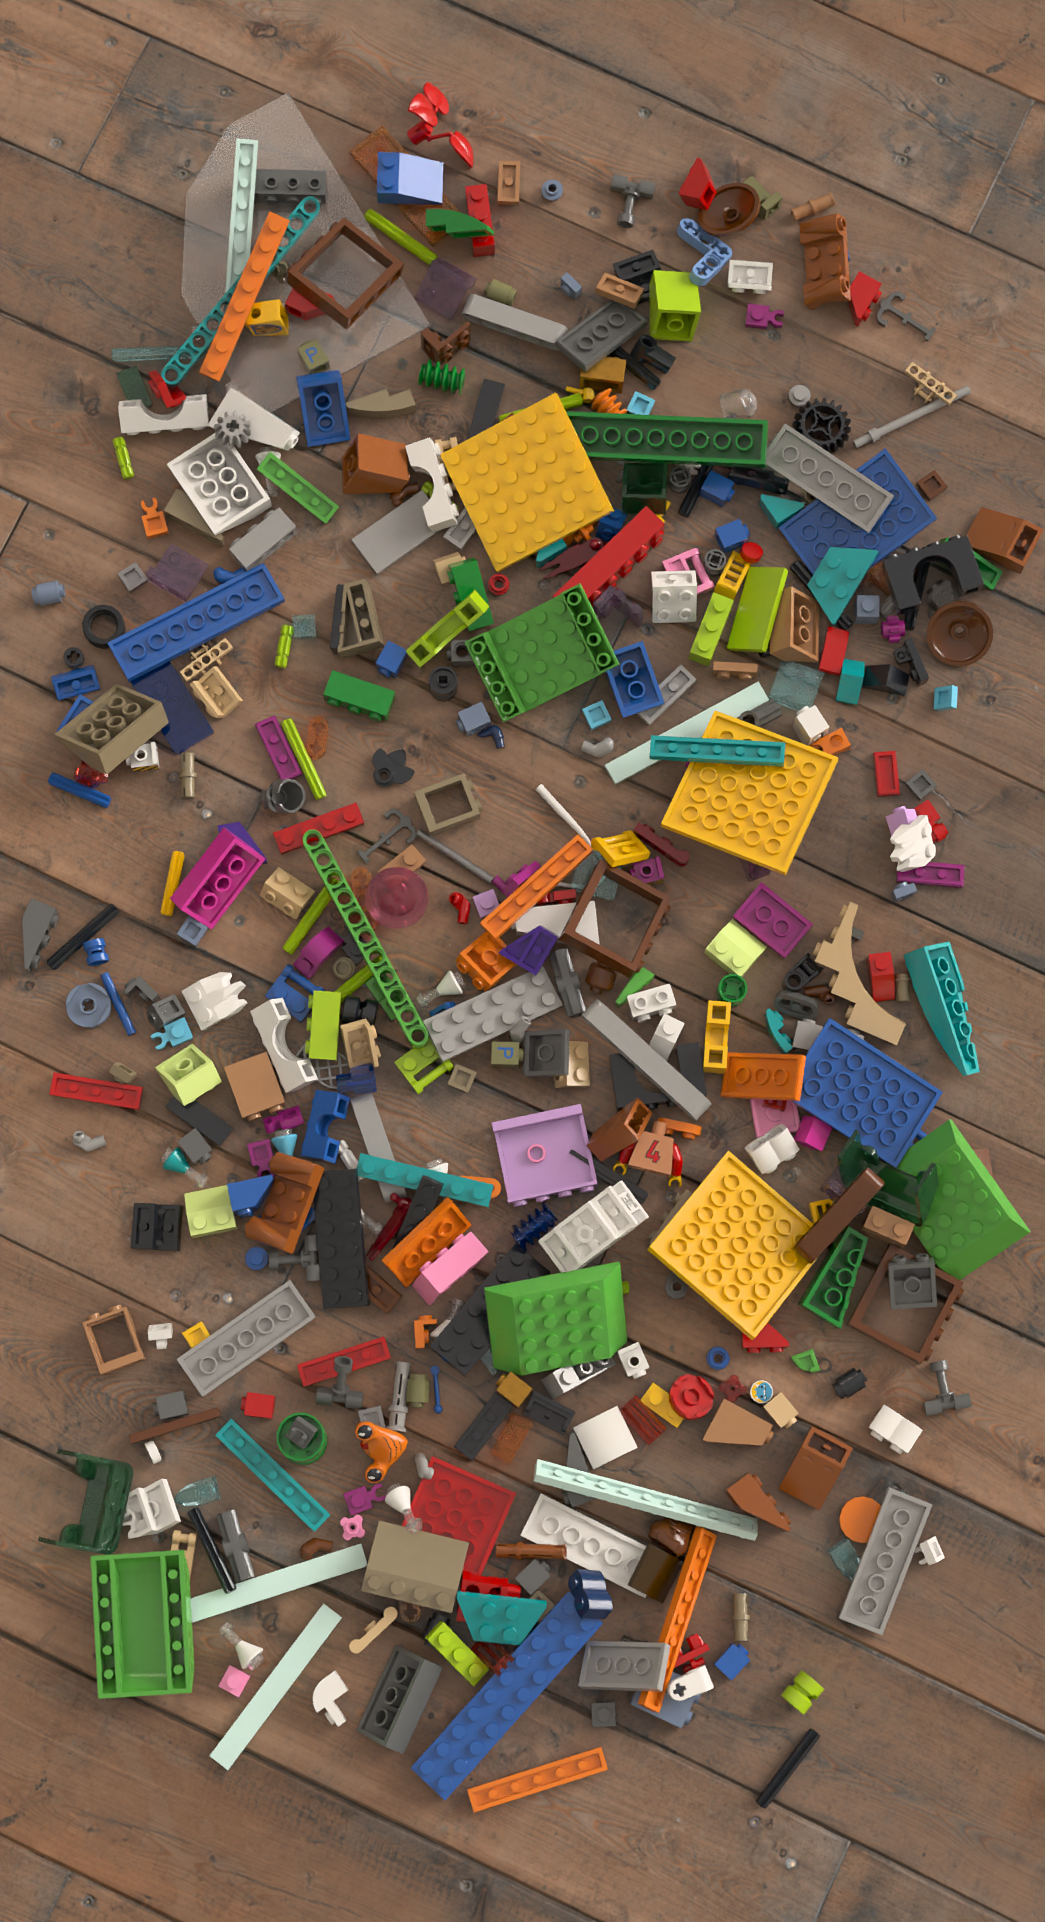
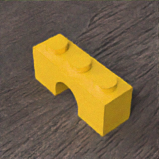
M708 1001L703 1056V1071L706 1073L725 1074L731 1002Z

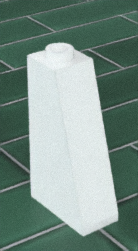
M233 388L229 389L208 423V426L214 428L215 424H219L217 422L218 417L225 418V412L232 416L233 412L236 411L237 417L244 414L245 421H250L251 423L249 429L252 430V434L247 436L248 439L289 451L290 448L296 445L298 441L297 436L300 433Z
M590 901L575 932L599 944L595 901ZM576 903L532 907L511 928L516 929V935L523 936L537 926L542 925L560 937ZM557 940V941H556V942H558V943L566 944V943H564V942H562V941H560V940Z

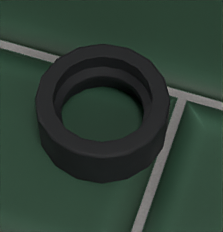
M105 604L96 605L89 609L84 615L82 622L83 632L88 642L101 649H108V642L125 634L126 630L125 622L120 612L113 606ZM99 615H110L116 621V632L107 639L97 638L91 631L92 621Z

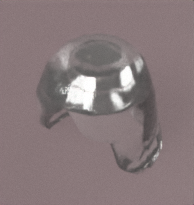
M748 389L720 394V405L725 418L749 419L757 411V399L753 392Z

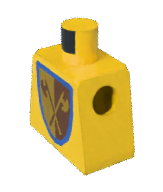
M280 299L254 303L244 327H248L255 336L289 335V314Z

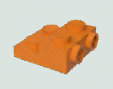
M487 932L483 933L465 948L455 960L458 970L463 974L467 973L473 979L472 983L478 990L483 989L485 992L495 986L517 964L499 954L500 950L507 945L500 938L495 941Z

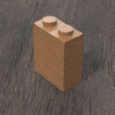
M267 1051L224 1067L243 1120L248 1119L249 1122L260 1119L263 1113L270 1112V1114H274L283 1110L282 1106H285L286 1103Z
M872 1206L866 1211L858 1232L887 1245L892 1243L902 1249L907 1245L915 1224Z

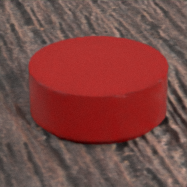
M754 542L744 543L740 550L741 558L752 564L758 563L763 555L761 546Z

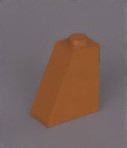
M638 1097L594 1131L586 1146L600 1161L607 1159L640 1139L652 1112Z

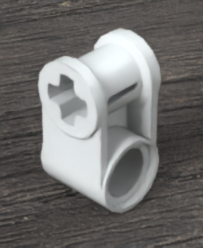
M705 1665L671 1680L667 1687L669 1697L681 1701L714 1688ZM675 1684L684 1687L681 1690L682 1695L679 1696V1694L673 1693V1690L676 1689Z

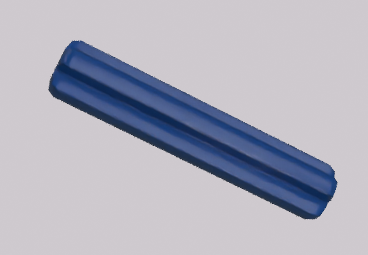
M54 772L49 776L48 783L52 786L104 808L110 805L111 797Z

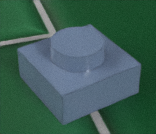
M566 272L561 277L560 288L567 297L571 296L576 300L582 294V286Z
M907 882L896 885L894 887L895 890L891 893V897L895 903L914 896L917 892L915 884L908 885Z
M188 916L178 931L177 936L197 947L207 932L208 927Z

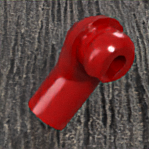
M459 892L451 893L449 895V902L459 911L457 923L468 924L471 906L469 901Z

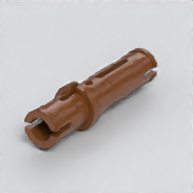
M517 1542V1544L497 1543L496 1556L497 1558H516L517 1560H523L524 1558L565 1560L567 1557L566 1544H524L523 1542Z

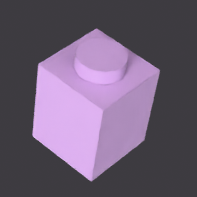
M905 806L893 809V814L886 816L891 836L902 824L910 825L917 818L915 809H906Z

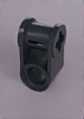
M807 953L784 977L782 981L783 990L798 993L804 986L814 980L824 968L822 966L819 967L810 958L811 955ZM795 978L799 985L797 987L790 986L788 979Z

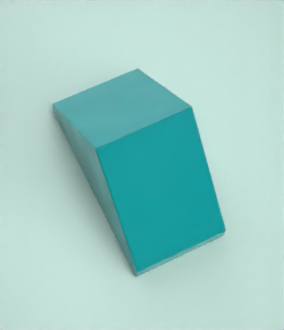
M761 494L759 506L774 528L778 529V527L803 510L804 503Z
M563 539L538 551L536 567L541 568L548 561L551 562L567 550V545Z
M844 658L835 701L853 705L858 704L864 678L865 662Z

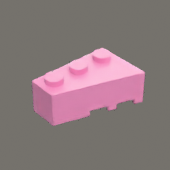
M469 1232L466 1236L463 1234L459 1235L452 1242L454 1244L453 1247L449 1250L445 1247L436 1255L438 1259L435 1262L431 1263L428 1261L419 1269L421 1274L411 1286L429 1306L435 1302L439 1295L451 1288V1285L468 1273L488 1254L489 1251L472 1232Z

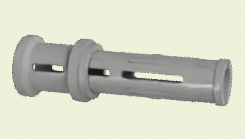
M397 1361L392 1405L388 1407L390 1412L389 1425L386 1429L406 1433V1428H404L405 1417L409 1411L408 1407H406V1389L411 1363Z

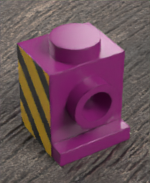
M660 856L654 859L635 862L632 866L633 869L629 870L630 875L648 885L664 882ZM649 868L651 873L645 875L642 870Z

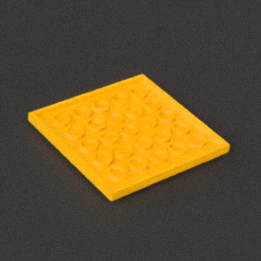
M556 392L441 454V458L496 572L508 568L614 512Z
M715 710L702 738L785 742L784 767L690 762L661 822V827L786 876L838 763V757Z
M727 1151L647 1250L753 1340L814 1262L810 1264L793 1249L802 1236L813 1226V1223L730 1151Z

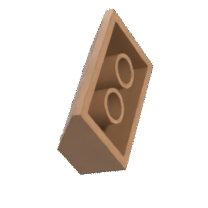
M792 586L783 589L770 636L769 648L771 655L783 661L815 663L819 660V603L814 598Z

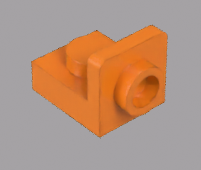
M432 1315L418 1316V1320L414 1321L416 1350L425 1349V1344L429 1343L428 1330H424V1326L437 1325V1319H432Z

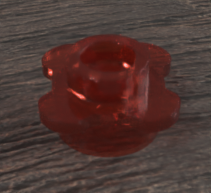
M731 1375L727 1382L719 1385V1390L726 1394L727 1400L730 1402H735L736 1398L741 1394H745L747 1390L746 1386L738 1381L737 1375Z

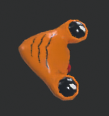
M361 1421L355 1428L356 1437L362 1440L360 1446L364 1449V1452L374 1459V1463L369 1465L364 1472L365 1479L370 1483H378L383 1480L389 1467L402 1455L407 1447L408 1439L396 1431L377 1426L369 1421Z

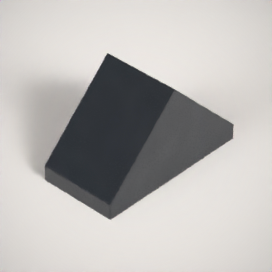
M891 664L866 665L862 688L905 697L909 674Z

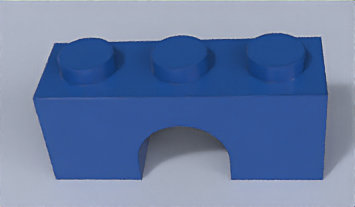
M316 1090L312 1100V1109L307 1122V1131L302 1144L301 1156L313 1161L336 1163L340 1141L328 1136V1127L333 1120L346 1119L350 1101L349 1097L336 1092Z

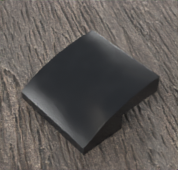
M650 250L614 263L613 268L617 278L644 288V293L638 304L649 301V285L653 271H661V266L654 251Z
M134 1203L131 1249L180 1251L183 1206Z

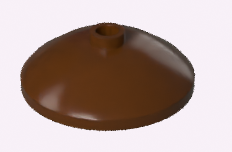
M730 183L716 189L717 193L708 210L699 209L698 211L699 224L707 234L715 237H728L742 232L755 220L760 210V198L756 190L750 185Z
M968 601L947 603L935 611L929 620L926 632L928 646L934 656L945 664L952 666L973 664L988 652L992 644L993 626L987 613L974 603ZM957 627H962L963 631L961 633H956L955 629Z

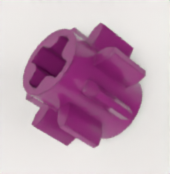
M897 615L887 616L886 622H881L882 638H887L888 643H899L900 637L905 636L904 620H898Z

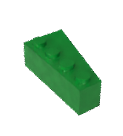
M846 1226L837 1236L797 1305L832 1327L841 1329L868 1238L853 1228Z

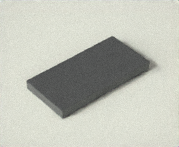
M610 300L555 341V347L586 372L646 327L647 320L633 308Z

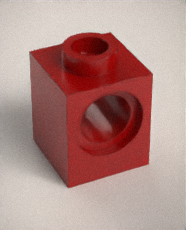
M247 1392V1396L242 1397L241 1410L244 1411L245 1416L273 1419L276 1396Z

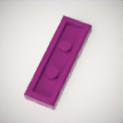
M271 716L256 723L255 727L279 778L294 780L302 776L300 767L276 716Z
M928 862L925 866L905 872L897 871L896 883L907 882V884L963 888L965 865Z

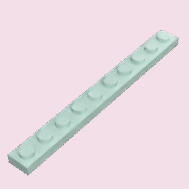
M537 1459L535 1464L534 1481L544 1485H550L566 1491L576 1492L588 1497L598 1498L610 1503L624 1505L755 1541L758 1535L757 1518Z

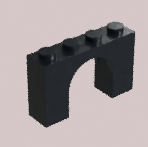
M956 535L943 543L939 541L932 542L927 545V548L920 550L918 547L906 551V554L900 556L898 554L889 555L883 560L881 566L897 616L919 609L921 602L913 581V572L919 565L925 562H939L948 567L953 574L960 597L981 591L984 586L968 535L964 537Z
M699 1042L677 1045L675 1049L679 1073L707 1097ZM620 1053L609 1055L617 1111L622 1110L637 1097L649 1110L658 1109V1105L667 1104V1107L677 1106L663 1092L653 1093L644 1089L636 1078L634 1066Z

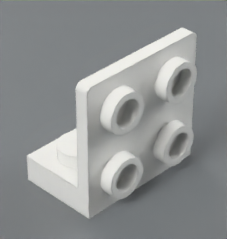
M695 570L651 572L652 622H695L697 609Z

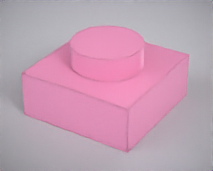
M229 1665L219 1687L240 1697L250 1675Z

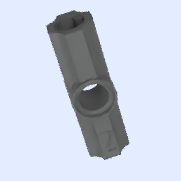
M772 698L750 711H744L737 719L743 721L749 718L754 721L755 726L762 727L781 717L782 713L778 704Z
M568 949L555 950L549 953V957L555 974L556 988L559 996L562 997L566 1015L568 1018L581 1016L586 1009L580 992V981L577 972L573 969Z
M236 1510L216 1515L223 1537V1549L227 1559L230 1561L236 1583L255 1577L253 1565L249 1557L248 1542L244 1532L242 1533Z

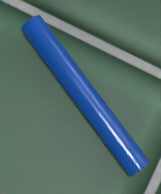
M106 972L100 975L127 1035L135 1034L136 1030L109 973Z

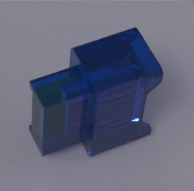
M373 1064L356 1066L351 1068V1073L336 1075L338 1093L354 1090L355 1095L377 1092Z

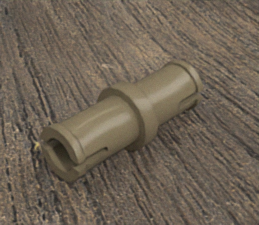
M190 752L181 753V773H179V778L181 779V798L184 799L195 798L194 779L197 778V773L194 772L195 753Z
M733 1594L734 1615H731V1618L734 1620V1641L736 1642L749 1641L748 1620H750V1615H748L747 1609L748 1594Z

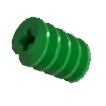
M429 359L426 364L421 366L418 385H422L425 380L426 387L428 388L434 383L435 390H438L442 385L443 392H447L450 387L451 394H455L459 389V395H461L465 381V368H462L460 373H457L456 366L449 371L448 364H445L443 369H441L440 362L437 361L433 367L431 359Z

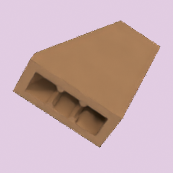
M723 1399L702 1441L707 1443L762 1446L764 1442L768 1444L774 1432L771 1428L773 1425Z

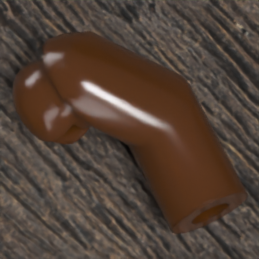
M409 483L404 485L400 492L391 493L392 505L400 506L403 504V498L406 495L417 494L419 492L418 483Z
M823 984L803 988L805 996L817 997L826 1005H832L836 1001V995L831 993V989Z
M312 1538L301 1546L300 1557L303 1560H310L312 1555L318 1550L331 1553L333 1541Z

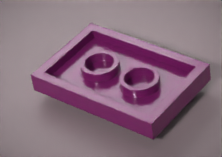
M762 882L733 915L737 922L783 959L789 955L813 926L810 921Z

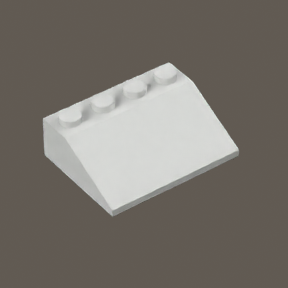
M215 433L167 463V466L214 535H218L257 517L271 508L272 504L269 496L234 445L231 450L228 443L222 446L220 444L221 439H216Z

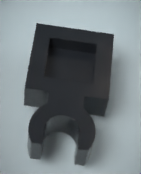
M344 926L348 934L345 937L340 936L338 932L336 934L346 944L342 947V950L357 966L364 959L347 927ZM360 936L359 941L363 944H367L364 941V939Z

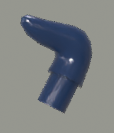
M496 725L488 727L477 735L481 738L493 736L496 749L505 747L502 730Z

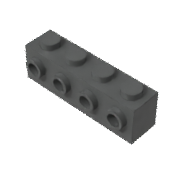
M256 169L254 204L256 202H265L269 205H276L278 203L299 205L305 197L309 196L316 198L320 205L326 204V171Z

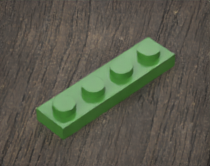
M271 452L268 453L257 467L260 473L325 524L339 508L336 503Z

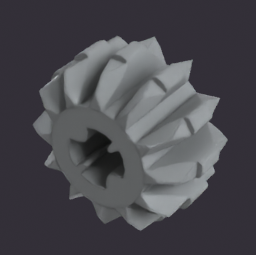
M236 411L233 412L232 416L225 412V418L218 417L217 422L219 424L214 425V430L216 431L215 438L221 439L220 444L222 446L228 443L230 450L233 448V444H236L240 449L241 442L247 444V436L252 434V430L249 429L251 423L250 421H245L244 414L237 417Z

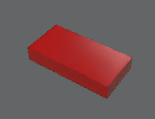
M896 751L874 752L873 761L877 797L900 795Z

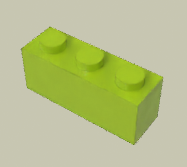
M713 592L688 659L709 667L734 600Z
M314 991L313 995H309L308 1008L312 1009V1018H307V1031H311L310 1040H306L305 1054H309L310 1059L337 1060L341 992Z

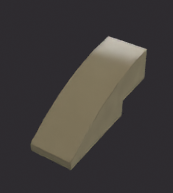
M384 389L345 403L348 415L363 418H394L416 412V404L410 389L389 396L387 390Z

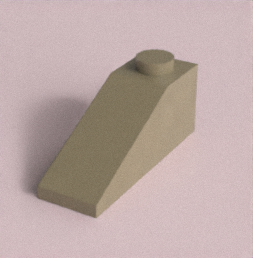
M176 489L164 509L166 518L224 547L225 541L222 534L214 535L186 492Z

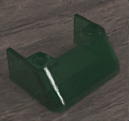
M855 1130L837 1156L843 1190L845 1191L856 1177L868 1167L885 1183L866 1205L875 1206L914 1223L915 1226H922L928 1217L939 1185L936 1164L931 1163L927 1171H920L915 1177L880 1162L877 1151L872 1146L862 1145L860 1132Z
M58 1449L57 1454L77 1457L75 1464L76 1473L82 1478L89 1479L79 1525L67 1524L64 1526L59 1540L39 1537L38 1541L105 1555L114 1553L119 1544L133 1478L132 1466L126 1462Z

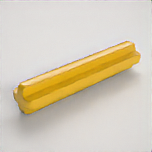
M180 851L172 852L160 911L164 916H172L175 903L170 897L179 886L185 857L184 853Z

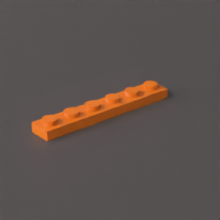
M577 834L480 922V926L496 941L591 855L593 849Z
M600 1746L469 1788L467 1791L475 1813L606 1771L608 1767Z

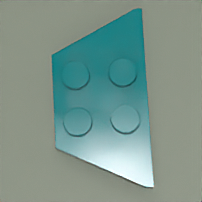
M830 547L807 584L834 626L864 579L879 551Z
M457 1591V1600L474 1641L521 1645L547 1607V1601Z

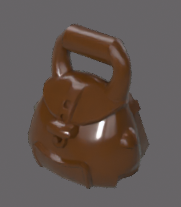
M664 1517L661 1520H656L650 1526L648 1537L665 1552L678 1558L688 1552L690 1534H692L696 1525H687L683 1521Z

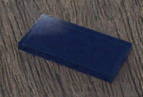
M170 661L130 681L136 692L162 702L169 723L161 729V732L176 756L214 733Z

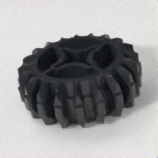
M817 398L814 399L813 404L807 401L806 407L801 406L799 408L800 413L795 414L794 418L796 421H793L792 427L796 428L794 430L830 453L831 450L837 453L838 447H844V441H848V433L851 432V427L848 426L851 420L846 418L848 415L847 411L840 412L842 405L835 407L834 400L830 404L826 403V398H823L822 403H819ZM821 413L827 414L829 416L825 417L821 415ZM811 416L813 425L806 431L804 422ZM837 423L839 433L833 438L831 436V428ZM813 438H820L823 441H818Z

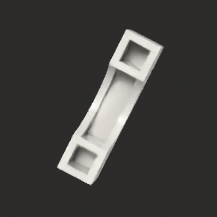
M206 394L186 396L181 406L170 414H156L150 411L141 399L119 401L118 411L121 433H127V435H137L144 431L154 434L161 432V430L169 429L172 432L182 431L183 428L202 430L208 427L209 414Z
M427 438L406 445L411 467L415 472L430 475L434 482L433 494L430 500L422 506L428 527L432 532H436L457 525L456 517L459 516L455 503L452 504L450 499L453 496L450 484H446L444 478L447 476V471L444 464H440L438 456H441V450L438 443H434L431 438Z
M283 998L268 1000L251 1010L253 1022L258 1028L262 1037V1043L269 1053L271 1063L276 1069L280 1078V1084L285 1092L299 1091L318 1080L310 1059L296 1057L287 1047L285 1030L291 1016Z

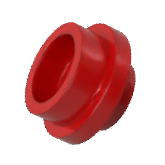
M498 573L489 578L488 589L492 594L499 596L509 590L510 582L505 575ZM501 582L503 586L496 588L495 583Z

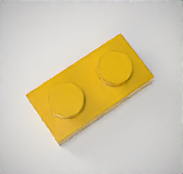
M655 1383L651 1384L639 1401L675 1428H678L684 1419L672 1409L669 1403V1394Z

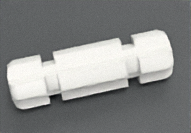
M341 1140L338 1154H341L340 1157L348 1169L357 1168V1159L351 1150H348L349 1147L346 1142ZM358 1176V1182L364 1179V1177Z

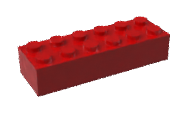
M645 506L552 596V599L581 583L592 608H595L602 600L600 597L605 592L607 594L612 592L617 586L616 582L621 577L625 579L632 572L631 567L636 562L638 564L643 562L648 556L647 552L651 548L656 549L662 543L665 523Z

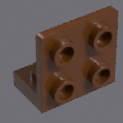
M466 322L442 343L438 333L435 331L431 332L426 327L420 332L421 349L435 364L437 361L440 362V365L448 363L454 357V353L459 349L461 351L470 344V323Z

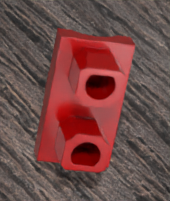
M697 1633L686 1638L691 1650L683 1654L680 1649L674 1666L675 1668L689 1661V1664L682 1667L684 1673L705 1664L703 1657L695 1661L693 1658L710 1650L707 1643H703Z

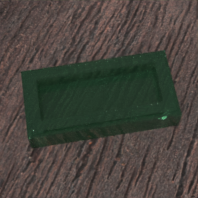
M137 365L116 373L127 400L141 399L146 408L153 406Z

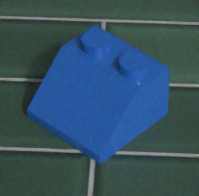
M267 1175L227 1184L233 1213L236 1216L239 1215L240 1218L253 1216V1212L259 1210L269 1195L275 1181L273 1176Z

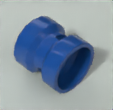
M104 938L93 939L83 943L84 951L88 955L86 958L88 966H97L109 962L108 954L104 949L106 947Z

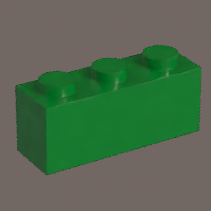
M473 557L449 564L450 571H447V576L450 584L455 586L456 592L453 593L456 606L474 590L489 605L477 560ZM490 607L477 620L466 627L468 631L494 624Z
M333 670L323 694L324 700L327 701L328 705L337 708L339 706L346 707L349 712L360 715V713L367 714L370 719L381 722V719L387 721L396 697L393 690Z

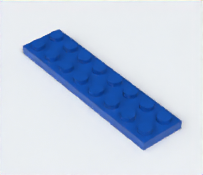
M262 563L108 642V646L128 682L284 603L285 598L267 567Z

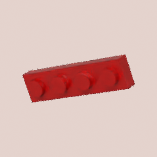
M356 802L273 832V835L282 855L304 847L303 836L308 830H317L326 839L362 826L364 821ZM312 837L308 839L307 844L310 845L319 840Z
M53 1072L49 1095L139 1110L143 1087Z
M381 1337L298 1364L297 1367L303 1387L337 1377L338 1373L334 1371V1359L336 1357L346 1356L351 1358L353 1361L352 1371L389 1360L391 1356L385 1337Z

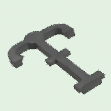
M893 292L887 299L881 301L876 319L883 327L887 325L888 320L882 319L881 315L884 311L889 310L903 320L902 324L909 323L926 335L924 339L927 341L935 332L936 328L932 327L928 330L911 319L912 314L910 312L905 315L891 306V301L895 297L904 301L906 295L903 293Z
M397 809L388 810L384 816L389 820L390 816L395 814L400 818V824L386 835L382 832L380 834L382 838L364 853L361 850L357 851L358 855L367 864L370 861L367 856L386 842L389 845L391 843L389 838L402 828H408L411 831V837L405 839L408 844H411L416 839V830L411 825L410 817L403 816Z

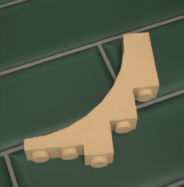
M849 902L848 906L843 905L839 917L842 918L839 927L835 925L830 938L833 939V942L825 939L822 944L818 942L812 955L816 956L815 962L839 971L838 975L833 974L828 986L832 987L831 993L855 1003L854 1006L849 1005L844 1016L848 1018L847 1024L897 1045L905 1028V1022L890 1015L879 1006L866 991L857 974L852 958L851 935L858 905Z

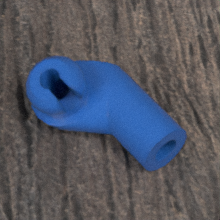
M217 567L213 571L215 580L222 584L245 573L242 567L234 572L227 571L222 567Z

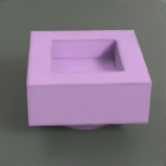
M494 889L472 897L480 919L487 917L499 906Z

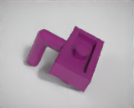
M534 861L529 866L525 864L517 872L518 875L513 873L505 882L497 875L492 880V883L508 898L542 866L537 861Z

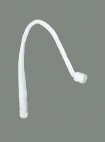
M542 784L536 788L539 795L591 847L590 839L576 821ZM593 850V853L596 855L598 861L602 859L599 852ZM602 875L598 886L604 881V875ZM560 882L556 886L583 890L585 885Z

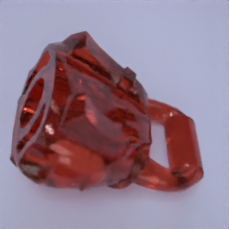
M81 760V765L75 768L74 778L76 782L94 789L99 787L100 784L108 782V774L106 775L91 768L83 760Z

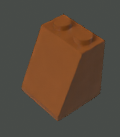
M358 433L342 456V493L400 492L410 479V472H408L407 468L409 458L405 447L407 444Z

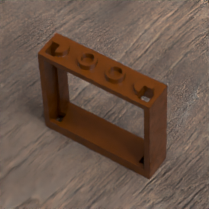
M343 217L338 223L334 222L329 228L328 233L325 236L321 235L316 240L315 246L311 250L307 249L297 263L294 262L287 270V284L348 330L400 278L404 263ZM342 234L386 268L347 309L302 275Z
M600 859L594 866L558 940L630 978L635 972L639 973L644 964L641 959L644 954L647 955L653 945L650 942L652 936H656L662 925L659 922L662 917H666L671 906L668 903L671 897L623 870L611 867L608 862ZM602 875L658 905L631 962L575 932Z
M890 1243L853 1311L847 1326L913 1362L921 1364L923 1360L926 1362L929 1360L933 1352L930 1347L934 1340L938 1342L943 1333L941 1326L944 1320L949 1321L954 1311L951 1308L953 1302L960 1300L964 1289L961 1288L964 1282L935 1267V1277L953 1287L919 1353L905 1347L860 1322L887 1271V1260H892V1257L895 1255H904L906 1259L915 1258L914 1255Z

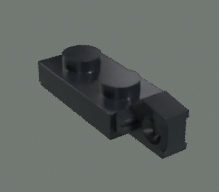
M731 466L728 479L737 485L771 491L775 494L786 495L789 485L788 479L774 475V471L756 467Z

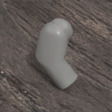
M417 1453L414 1456L418 1476L422 1479L430 1480L433 1477L434 1469L428 1467V1461L424 1454Z

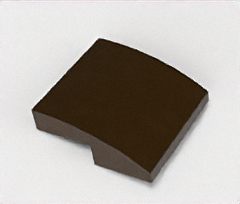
M648 1543L630 1578L628 1586L663 1604L683 1561Z

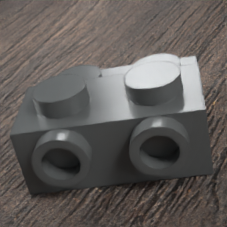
M570 1030L525 1031V1040L523 1041L525 1060L522 1065L525 1077L534 1079L569 1075Z
M916 1254L915 1258L906 1259L904 1255H895L892 1257V1260H887L891 1310L937 1307L935 1262L933 1257H929L928 1254Z

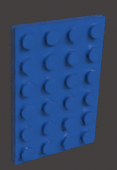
M886 448L856 469V471L894 495V498L869 533L818 499L778 527L813 575L830 547L879 551L870 567L871 569L937 520L935 514Z
M828 1018L805 1054L806 1061L800 1101L791 1102L889 1166L897 1168L943 1092L831 1018Z

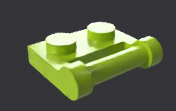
M429 1037L427 1044L423 1048H413L394 1062L418 1095L424 1091V1087L447 1070L450 1072L454 1069L450 1060H447L419 1081H416L414 1076L437 1059L440 1060Z

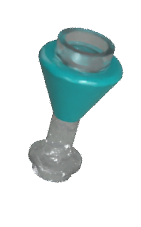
M169 1147L160 1159L164 1170L186 1174L196 1182L195 1188L199 1187L202 1189L209 1180L206 1172L201 1175L189 1166L180 1147L176 1149Z

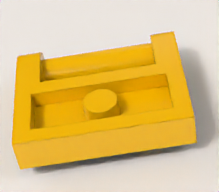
M631 830L624 831L620 835L606 838L596 837L591 840L592 849L599 851L611 867L647 860L650 855V851Z

